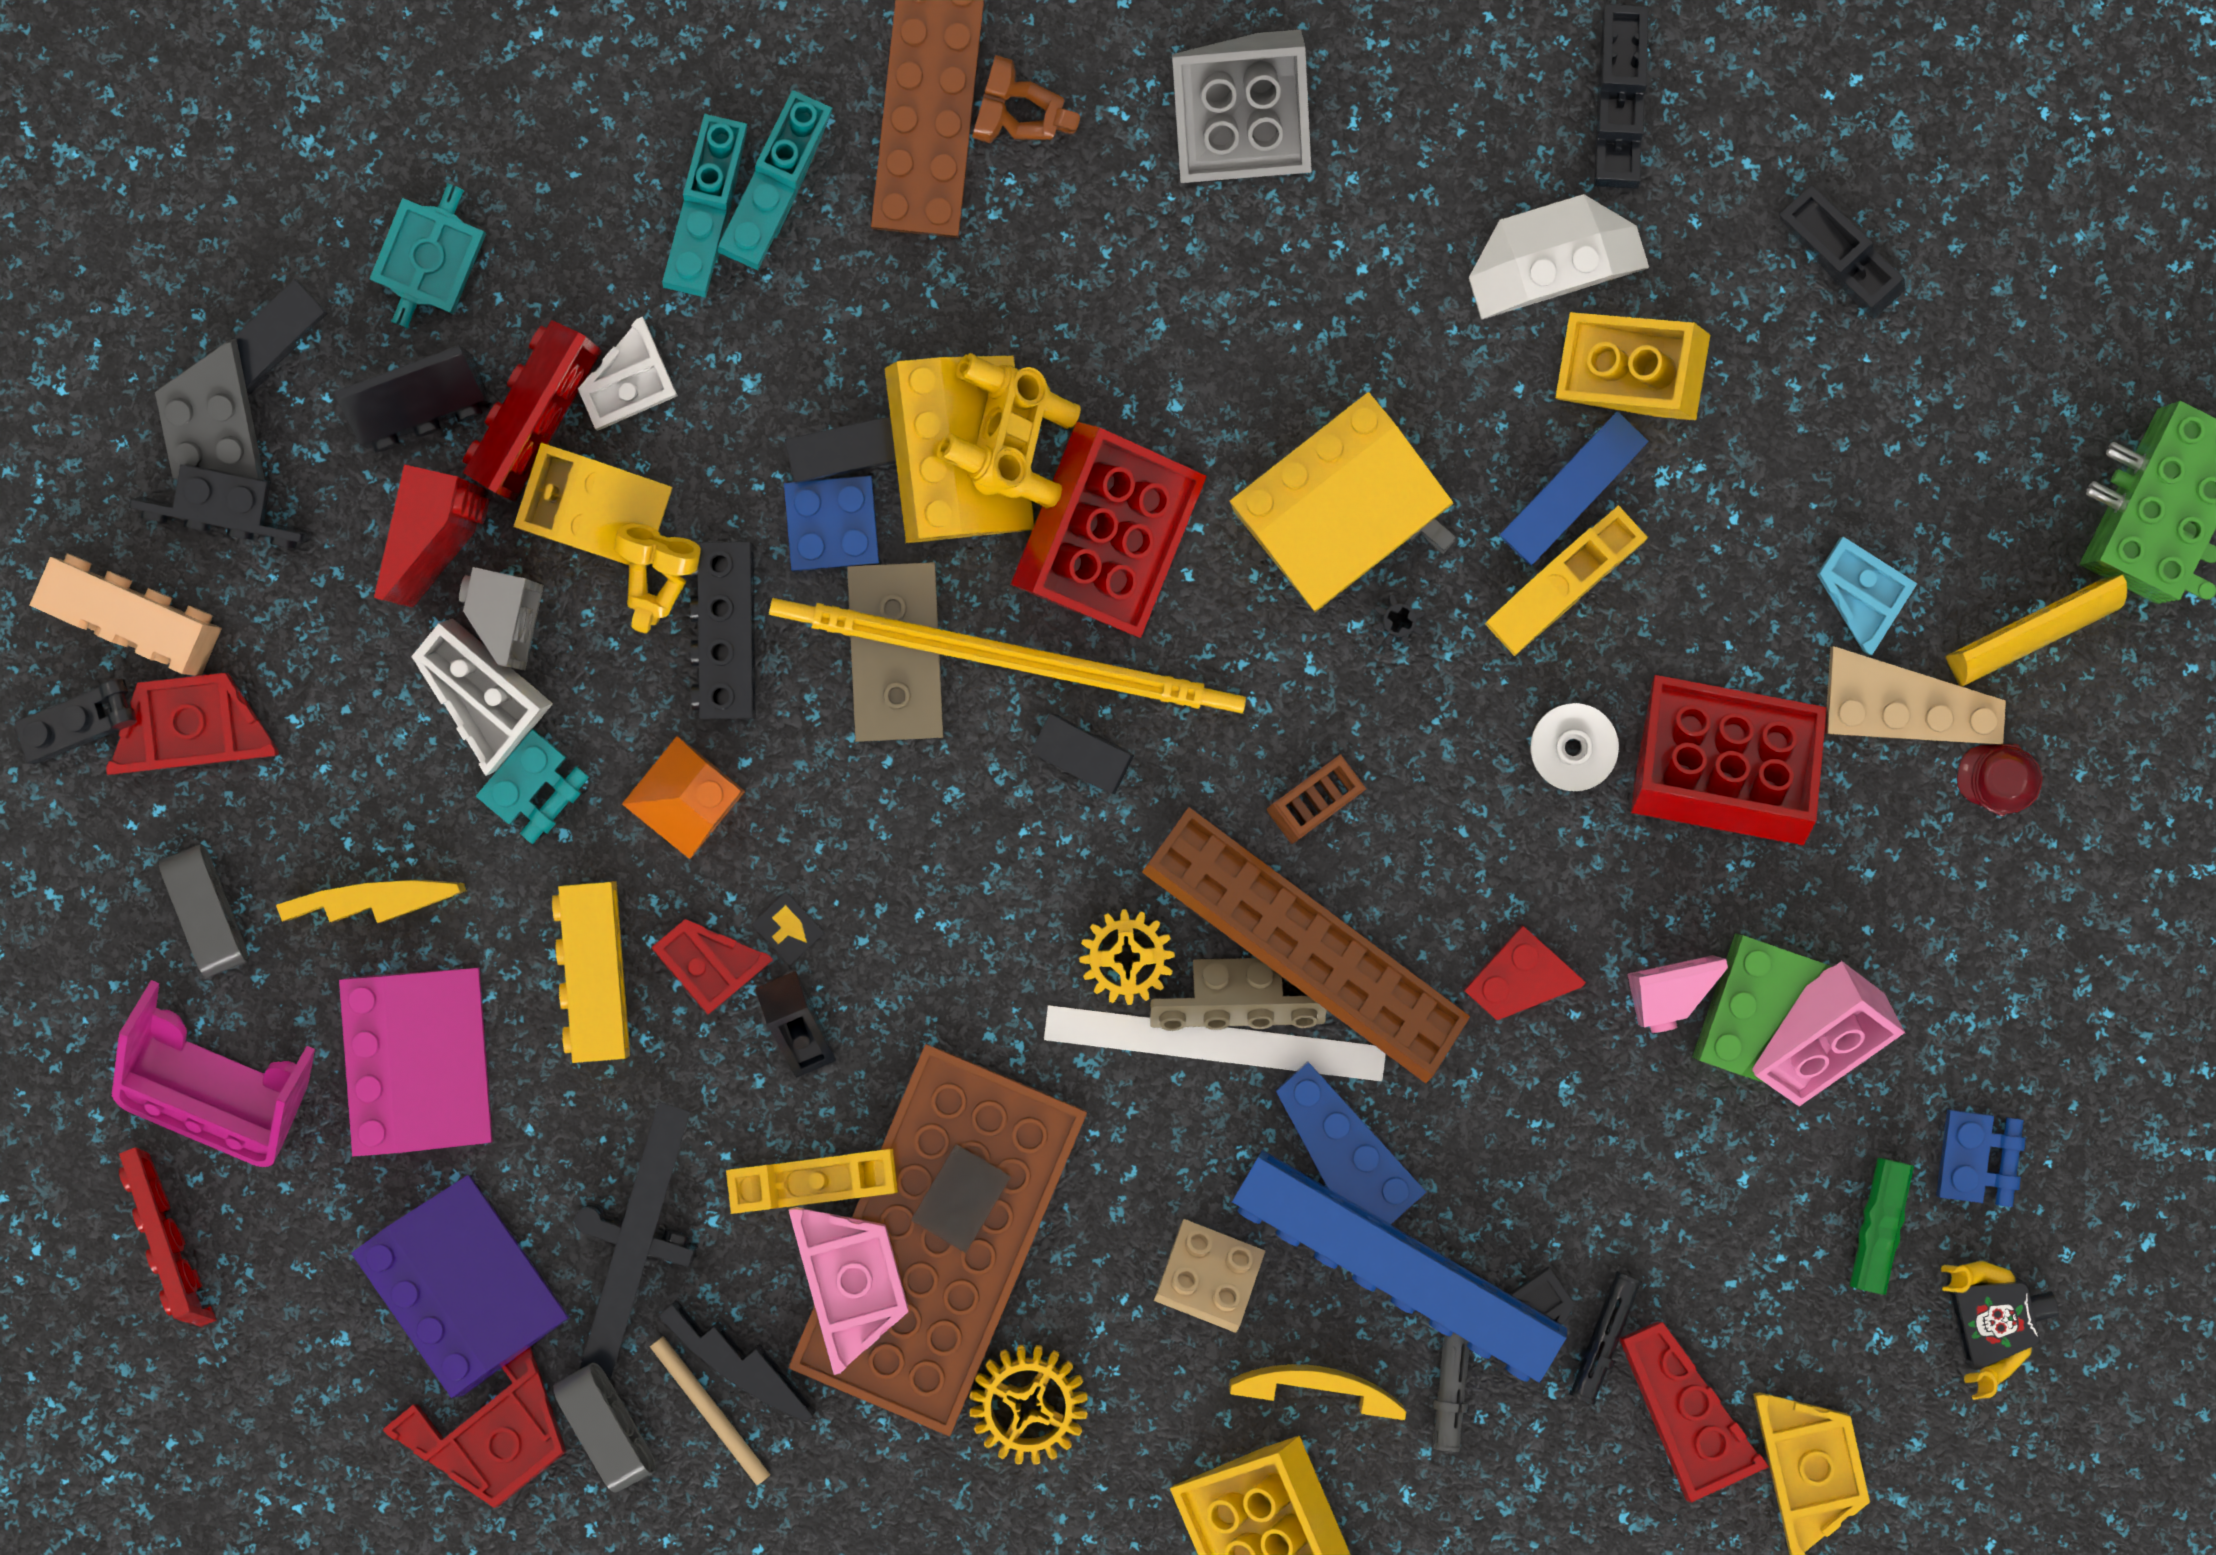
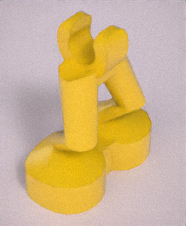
M631 523L623 525L617 530L614 549L621 557L630 561L627 605L635 610L631 627L636 631L648 633L651 625H656L660 618L670 614L675 601L686 583L682 575L692 574L697 571L701 548L697 543L689 539L680 537L668 538L660 535L651 526ZM649 564H652L654 569L661 572L668 579L657 596L648 593L646 567Z

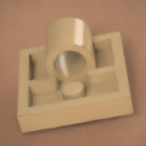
M1183 1219L1154 1301L1236 1333L1241 1325L1265 1250Z

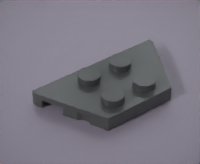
M230 339L155 392L172 478L178 480L180 464H189L265 480L237 339Z

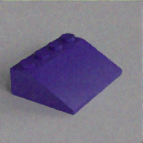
M470 1175L465 1176L393 1222L351 1253L451 1398L464 1396L570 1318Z

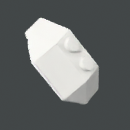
M1583 194L1499 220L1468 279L1482 320L1648 269L1649 265L1637 226Z

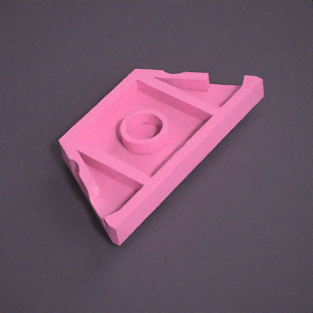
M799 1207L789 1209L790 1218L834 1375L846 1369L864 1350L868 1349L884 1332L909 1312L908 1303L885 1224Z

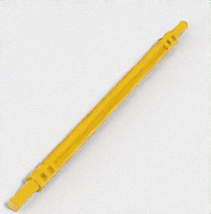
M772 598L769 615L812 624V629H822L831 633L836 632L846 636H856L1158 699L1162 702H1172L1181 706L1187 705L1196 709L1203 705L1243 714L1245 707V696L1204 688V683L1200 682L1195 683L1185 679H1175L1171 676H1161L864 614L851 609L845 610L836 606H826L822 603H816L815 607Z

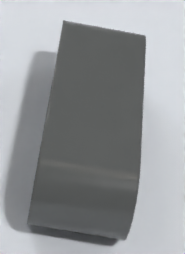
M198 844L160 859L159 868L202 975L208 978L248 962V952L212 859L204 845Z
M591 1363L554 1383L555 1398L603 1482L612 1492L617 1493L655 1473L656 1464L649 1447L607 1375L598 1364Z

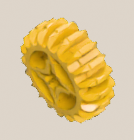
M1018 1345V1359L1013 1361L1010 1353L1006 1349L1002 1350L1000 1357L1004 1365L1000 1367L995 1361L989 1359L986 1362V1368L992 1374V1377L978 1373L975 1381L984 1387L985 1390L975 1389L970 1392V1399L983 1403V1405L970 1408L969 1411L971 1417H984L985 1419L975 1425L974 1430L976 1434H982L990 1430L991 1434L984 1441L985 1447L991 1448L999 1440L1003 1444L999 1449L998 1457L1004 1459L1009 1449L1012 1448L1016 1450V1464H1022L1024 1452H1031L1033 1464H1039V1450L1042 1449L1046 1450L1051 1460L1057 1458L1054 1443L1058 1442L1066 1450L1071 1448L1072 1443L1065 1435L1066 1431L1076 1436H1080L1082 1428L1073 1422L1072 1419L1082 1420L1087 1418V1410L1074 1406L1088 1400L1086 1392H1073L1072 1390L1083 1383L1081 1375L1067 1379L1066 1375L1073 1368L1072 1362L1067 1361L1058 1369L1055 1364L1058 1361L1059 1352L1053 1350L1047 1361L1042 1360L1041 1345L1035 1346L1033 1358H1026L1025 1346ZM1019 1371H1038L1032 1382L1025 1387H1017L1012 1384L1006 1385L1001 1382L1009 1375ZM1050 1378L1058 1384L1063 1392L1066 1404L1064 1415L1056 1412L1054 1407L1048 1404L1043 1397ZM1039 1386L1036 1395V1406L1041 1405V1410L1030 1409L1027 1414H1024L1021 1422H1018L1021 1416L1022 1403H1016V1399L1027 1400ZM993 1394L1003 1398L1002 1402L1009 1405L1014 1412L1007 1431L999 1424L992 1408ZM1033 1422L1055 1426L1052 1431L1037 1438L1019 1437L1027 1425Z

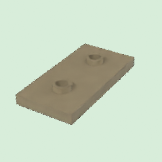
M935 562L847 566L849 609L855 610V612L939 629ZM850 635L855 742L944 738L940 654Z

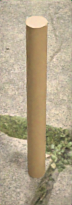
M664 1336L659 1338L650 1346L652 1351L756 1485L762 1483L771 1474Z

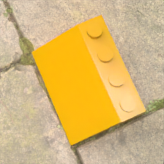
M977 356L998 367L1001 365L1015 367L1014 356ZM962 357L897 361L885 368L906 543L1030 531L1034 527L1031 500L1022 496L1009 498L1000 493L994 495L983 494L973 484L968 471L937 457V449L941 439L950 433L974 445L977 444L988 394L986 390L957 377V367Z
M1367 392L1232 498L1230 504L1237 517L1312 610L1316 612L1453 505V501L1396 424L1373 396Z
M1300 1436L1263 1447L1173 1485L1170 1488L1198 1555H1351Z

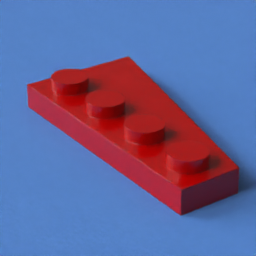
M136 1147L120 1153L119 1156L123 1167L119 1168L120 1180L128 1193L132 1192L136 1208L132 1209L133 1219L138 1230L146 1234L150 1249L146 1250V1258L153 1273L159 1274L164 1289L159 1292V1296L165 1312L169 1316L172 1315L174 1319L199 1327L217 1321L211 1306L202 1309L196 1291L197 1288L203 1285L196 1269L192 1270L187 1260L181 1257L180 1251H183L186 1243L180 1228L177 1227L172 1218L166 1219L164 1215L165 1211L170 1210V1204L150 1154Z
M1657 1321L1619 1339L1686 1501L1692 1503L1769 1467L1762 1456L1757 1454L1748 1442L1747 1436L1737 1422H1734L1723 1408L1720 1399L1712 1388L1707 1386L1695 1370V1365L1663 1322Z

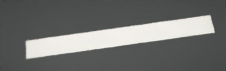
M1049 1005L1044 1040L1292 1071H1297L1308 1061L1319 1074L1382 1081L1386 1055L1375 1045L1229 1027L1221 1030H1211L1206 1027H1184L1177 1031H1167L1162 1028H1152L1150 1026V1018Z

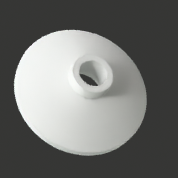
M1572 703L1558 706L1540 719L1531 737L1530 750L1536 770L1549 784L1562 790L1583 791L1600 784L1612 772L1618 758L1619 742L1614 726L1602 712L1585 704ZM1570 739L1577 740L1581 746L1580 752L1575 756H1570L1565 751V744Z

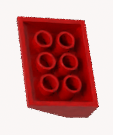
M553 320L550 321L547 328L541 325L534 334L529 344V348L533 352L525 366L522 364L516 366L507 382V387L511 388L505 401L503 404L500 402L494 404L485 420V425L489 426L483 439L481 442L474 440L463 458V463L467 464L463 471L464 474L513 502L517 500L530 477L540 443L547 445L550 443L579 393L578 388L586 380L602 353V350L586 336Z
M1076 422L1053 478V482L1062 485L1061 497L1054 507H1050V509L1042 506L1010 585L1141 638L1207 476L1105 429Z
M404 464L374 598L413 608L476 531L477 523H484L489 505V499L483 497L485 489L458 476Z
M1654 675L1635 774L1631 813L1804 845L1817 821L1827 707Z

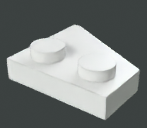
M643 317L634 321L631 325L632 328L616 347L613 346L602 359V364L578 388L594 428L597 431L678 396Z

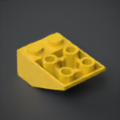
M540 443L513 527L629 565L630 561L621 557L614 549L617 530L623 525L638 523L651 526L659 532L673 487L569 451Z

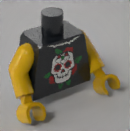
M1977 1261L1960 1266L1943 1265L1941 1266V1272H1948L1952 1275L1951 1282L1946 1283L1947 1286H1942V1290L1949 1292L1965 1362L1974 1370L1981 1369L1980 1372L1966 1374L1964 1381L1965 1383H1978L1977 1393L1971 1396L1973 1400L1991 1398L1996 1394L1998 1385L2010 1377L2031 1355L2032 1347L2040 1343L2036 1322L2059 1316L2056 1298L2052 1291L2030 1296L2026 1282L2015 1278L2009 1269L1985 1261Z

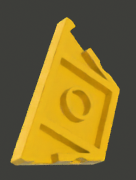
M1761 1392L1754 1393L1789 1554L1806 1555L1804 1552L1824 1536H1830L1841 1527L1843 1520L1848 1516H1854L1870 1503L1851 1416L1847 1413Z

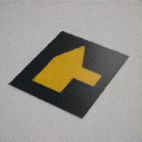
M787 892L751 924L789 965L797 960L825 933Z

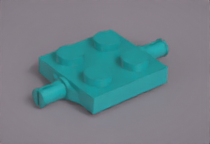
M449 183L446 185L447 187L438 207L421 206L402 198L369 278L372 282L391 289L401 298L390 322L407 329L417 305L434 306L454 314L486 236L484 231L463 223L454 214L464 190Z

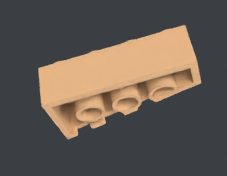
M67 553L64 560L54 557L49 558L29 606L85 630L89 628L95 631L94 634L112 643L124 647H133L136 654L166 665L170 663L168 668L181 674L201 676L222 630L221 627L210 623L213 615L189 605L186 612L170 606L173 598L150 588L147 589L145 595L130 589L132 580L107 571L105 577L90 572L92 563Z

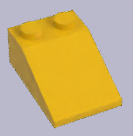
M1570 312L1555 398L1562 401L1654 417L1696 420L1710 334L1692 322Z

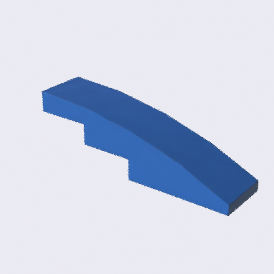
M1617 411L1498 536L1531 566L1649 441Z

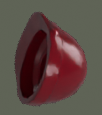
M2018 744L1979 745L1969 749L1960 760L1957 772V785L1960 793L1968 801L1982 806L1998 816H2005L2006 814L2017 813L2029 807L2038 798L2043 776L2039 764L2028 752L2021 749Z

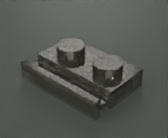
M956 1143L911 1221L921 1225L929 1232L966 1253L1011 1175Z

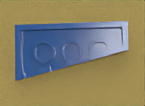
M1308 1061L1276 1089L1282 1104L1327 1188L1390 1225L1426 1193L1423 1187Z

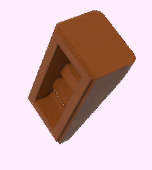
M1340 754L1267 808V812L1288 841L1293 844L1364 792L1366 787ZM1332 771L1348 791L1343 796L1327 776ZM1317 782H1319L1334 802L1330 806H1328L1313 786ZM1302 793L1306 795L1319 814L1315 817L1300 799L1299 795ZM1287 804H1290L1304 823L1303 826H1300L1288 810Z

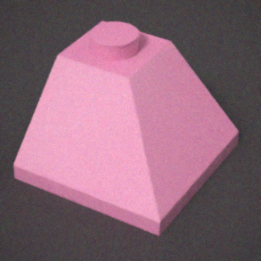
M1712 955L1628 973L1638 1025L1642 1027L1650 1026L1651 1033L1678 1028L1676 1021L1688 1018L1728 968L1726 959Z

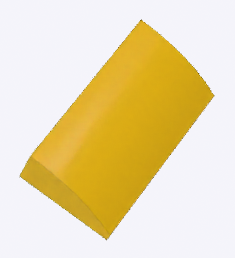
M2123 575L2100 579L1946 655L1945 658L1958 685L1963 687L2121 609L2127 597V582Z

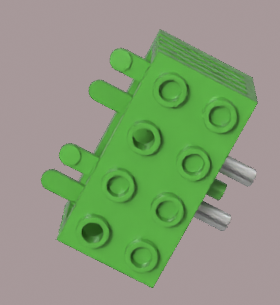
M2178 401L2157 409L2136 452L2116 442H2112L2108 446L2111 449H2107L2106 455L2128 466L2126 472L2117 469L2110 482L2118 486L2116 492L2095 481L2089 485L2090 488L2086 492L2088 496L2108 505V508L2079 565L2104 578L2123 575L2127 582L2128 590L2156 604L2166 603V601H2178L2185 590L2205 600L2213 598L2216 594V587L2213 583L2193 574L2200 559L2207 563L2216 562V546L2209 543L2216 529V418L2182 401Z

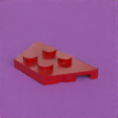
M218 673L137 683L130 701L137 722L120 730L118 734L120 739L112 761H109L107 764L106 772L107 775L272 757L279 756L278 748L229 673Z

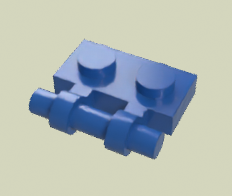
M1947 1109L1936 1196L1939 1198L1983 1203L1985 1186L1997 1187L1996 1205L2013 1207L2015 1190L2020 1189L2021 1177L2017 1176L2019 1153L2025 1149L2026 1137H2022L2024 1120L2006 1117L2004 1134L1992 1133L1993 1115ZM1990 1147L2002 1148L1999 1173L1987 1172Z

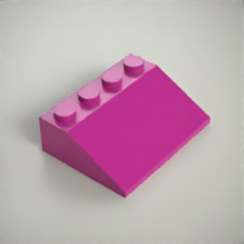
M480 967L340 979L352 1157L492 1143Z

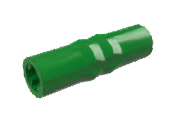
M1878 1157L1869 1199L1863 1210L1864 1222L1859 1230V1245L1850 1287L1886 1295L1895 1251L1900 1243V1229L1905 1221V1205L1914 1165Z

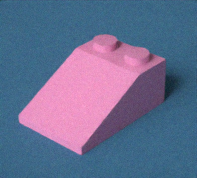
M1841 961L1837 965L1824 970L1820 977L1804 988L1752 1070L1760 1080L1796 1105L1801 1106L1903 1035L1905 1031L1885 993Z

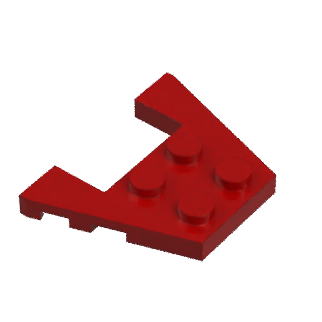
M531 1346L502 1367L512 1381V1384L445 1438L441 1436L418 1404H413L383 1428V1431L392 1439L398 1440L410 1448L414 1454L424 1461H429L448 1474L449 1478L493 1508L499 1507L567 1452Z

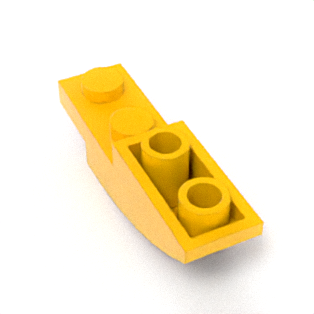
M1618 505L1538 573L1501 607L1485 625L1516 656L1576 604L1586 592L1640 547L1648 537Z

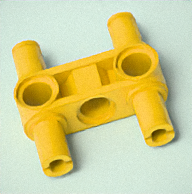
M972 353L963 356L957 367V377L986 390L988 394L977 444L974 445L950 433L941 439L937 449V457L968 471L973 484L983 494L994 495L1000 493L1009 498L1022 496L1047 509L1054 507L1061 497L1062 485L1042 477L1031 470L1042 418H1045L1065 429L1072 428L1079 419L1080 405L1052 393L1043 375L1035 368L1017 369L1011 365H1001L998 367Z

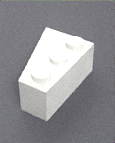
M454 619L438 623L412 655L413 660L439 702L445 705L458 727L456 729L462 739L467 740L480 761L479 766L485 776L500 768L553 704L512 668L497 665L486 646Z

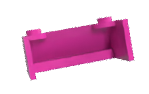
M151 980L119 1032L112 1087L114 1101L129 1113L259 1167L271 1166L284 1144L308 1087L315 1049L306 1046L297 1064L290 1061L273 1062L269 1064L265 1073L249 1068L186 1041L187 1030L182 1019L170 1010L156 1008L159 983Z

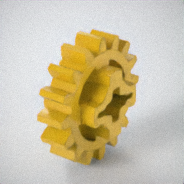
M1122 909L1120 920L1114 921L1113 917L1107 913L1104 915L1105 927L1101 928L1094 923L1090 926L1092 932L1096 935L1094 940H1082L1081 944L1090 949V954L1079 957V961L1091 966V969L1083 977L1085 980L1093 978L1098 980L1094 988L1096 994L1102 992L1105 988L1110 991L1109 1002L1114 1003L1118 995L1122 994L1125 995L1127 1005H1132L1134 994L1140 993L1141 997L1147 1001L1150 999L1149 987L1153 986L1160 991L1164 988L1158 979L1160 974L1172 975L1173 970L1164 965V960L1175 957L1174 951L1163 949V945L1171 938L1169 934L1158 936L1155 933L1160 925L1158 920H1155L1149 926L1144 924L1145 912L1140 911L1136 919L1131 920L1129 919L1127 909ZM1133 928L1148 935L1155 947H1142L1134 939ZM1118 929V940L1110 949L1098 950L1105 936ZM1124 936H1128V944L1131 945L1132 952L1140 954L1139 960L1132 961L1129 978L1126 977V970L1123 969L1122 962L1114 960V954L1122 952ZM1146 964H1156L1151 975L1145 981L1136 985V974ZM1099 967L1113 968L1120 975L1121 986L1109 981L1102 974Z

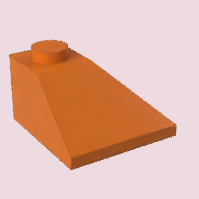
M676 736L622 805L686 857L691 859L745 793V790L681 738Z

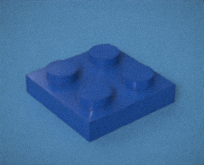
M872 476L815 480L797 484L795 482L784 483L791 571L880 564Z

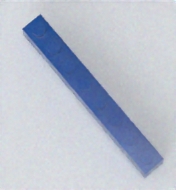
M1264 1150L1260 1152L1232 1203L1239 1206L1237 1211L1246 1219L1260 1224L1263 1220L1277 1228L1276 1235L1285 1242L1294 1246L1302 1243L1314 1250V1257L1324 1265L1333 1269L1340 1265L1352 1272V1279L1360 1286L1370 1291H1375L1376 1288H1379L1392 1296L1390 1299L1391 1303L1399 1309L1413 1314L1415 1310L1430 1318L1428 1323L1435 1330L1446 1336H1451L1454 1332L1469 1341L1467 1347L1486 1359H1490L1491 1355L1507 1364L1505 1369L1520 1380L1528 1382L1532 1378L1540 1383L1567 1338L1566 1327Z

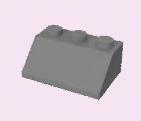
M473 567L471 576L465 575L460 587L459 601L465 602L463 612L497 665L526 670L544 585L525 578Z

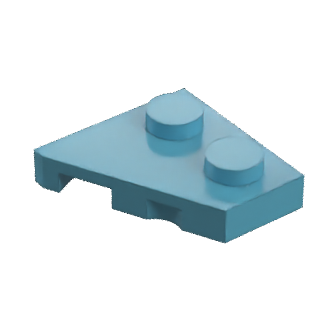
M1845 537L1839 538L1817 573L1818 578L1862 651L1867 655H1873L1917 585L1916 582Z

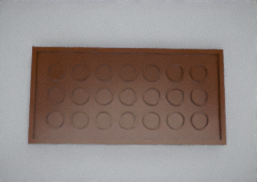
M926 1043L881 1147V1150L893 1149L898 1193L860 1198L852 1216L855 1219L886 1225L909 1312L884 1332L868 1349L864 1350L846 1369L834 1375L814 1306L788 1368L950 1437L1087 1115V1111Z

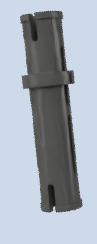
M1454 1332L1451 1336L1444 1335L1438 1398L1433 1399V1409L1436 1410V1423L1432 1449L1448 1452H1460L1463 1413H1467L1468 1403L1464 1401L1470 1351L1467 1347L1469 1341Z

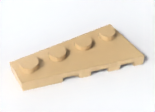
M1830 647L1825 734L2003 744L2005 700L1838 647Z

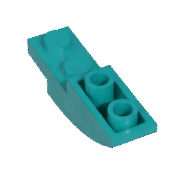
M794 90L791 91L756 162L755 172L718 245V253L759 270L773 239L777 238L806 176L832 113V107Z
M704 114L683 192V206L662 281L663 288L706 298L715 263H718L720 255L718 253V245L728 223L744 149L747 123Z

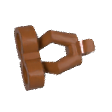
M995 55L972 138L991 144L999 135L1002 126L1005 127L1014 139L1052 140L1056 130L1068 134L1076 132L1080 115L1076 112L1062 109L1064 104L1063 97L1032 81L1015 82L1016 70L1014 61ZM1010 97L1027 98L1046 111L1044 120L1019 123L1007 111L1005 101Z

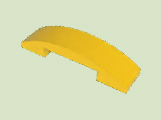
M893 1149L726 1170L731 1214L898 1193Z
M1299 1364L1270 1366L1238 1375L1230 1379L1229 1391L1232 1395L1274 1401L1276 1383L1360 1396L1359 1410L1361 1414L1405 1420L1406 1417L1404 1406L1379 1386L1356 1375L1322 1366Z

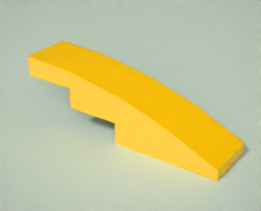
M430 880L370 882L319 891L277 904L276 907L282 921L292 920L324 908L329 922L339 921L372 908L376 922L381 923L466 892L464 883Z

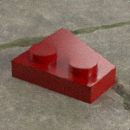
M686 919L651 947L653 952L707 1015L773 961L770 955L756 951Z
M1521 925L1463 991L1495 1020H1500L1579 989L1586 982Z

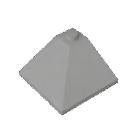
M1301 29L1255 33L1172 54L1181 183L1312 172L1306 52Z

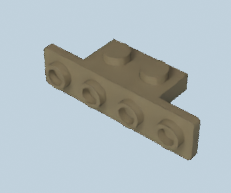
M1258 958L1193 960L1194 998L1152 999L1150 1003V1026L1167 1031H1177L1184 1027H1206L1211 1030H1221L1228 1026H1250L1254 1029H1265L1272 1025H1293L1298 1028H1310L1316 1024H1324L1327 1011L1309 996H1283L1282 976Z

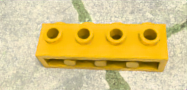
M617 882L558 886L559 895L552 896V911L554 921H561L562 939H556V959L558 966H565L566 983L559 984L561 1009H568L569 1027H563L562 1033L564 1052L572 1054V1063L626 1059L630 1056Z

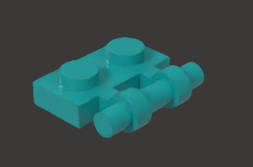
M532 729L476 797L509 825L516 820L521 812L527 816L530 821L520 834L531 844H534L543 832L548 834L555 826L556 822L554 819L569 801L574 803L582 794L579 789L588 780L589 776L576 766L564 778L557 770L568 757L536 730ZM548 782L555 789V792L539 808L532 802V799Z

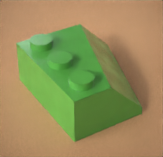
M1735 934L1726 958L1728 968L1719 978L1692 1057L1707 1064L1763 1082L1755 1076L1752 1068L1804 988L1820 977L1824 970L1832 966L1744 935Z

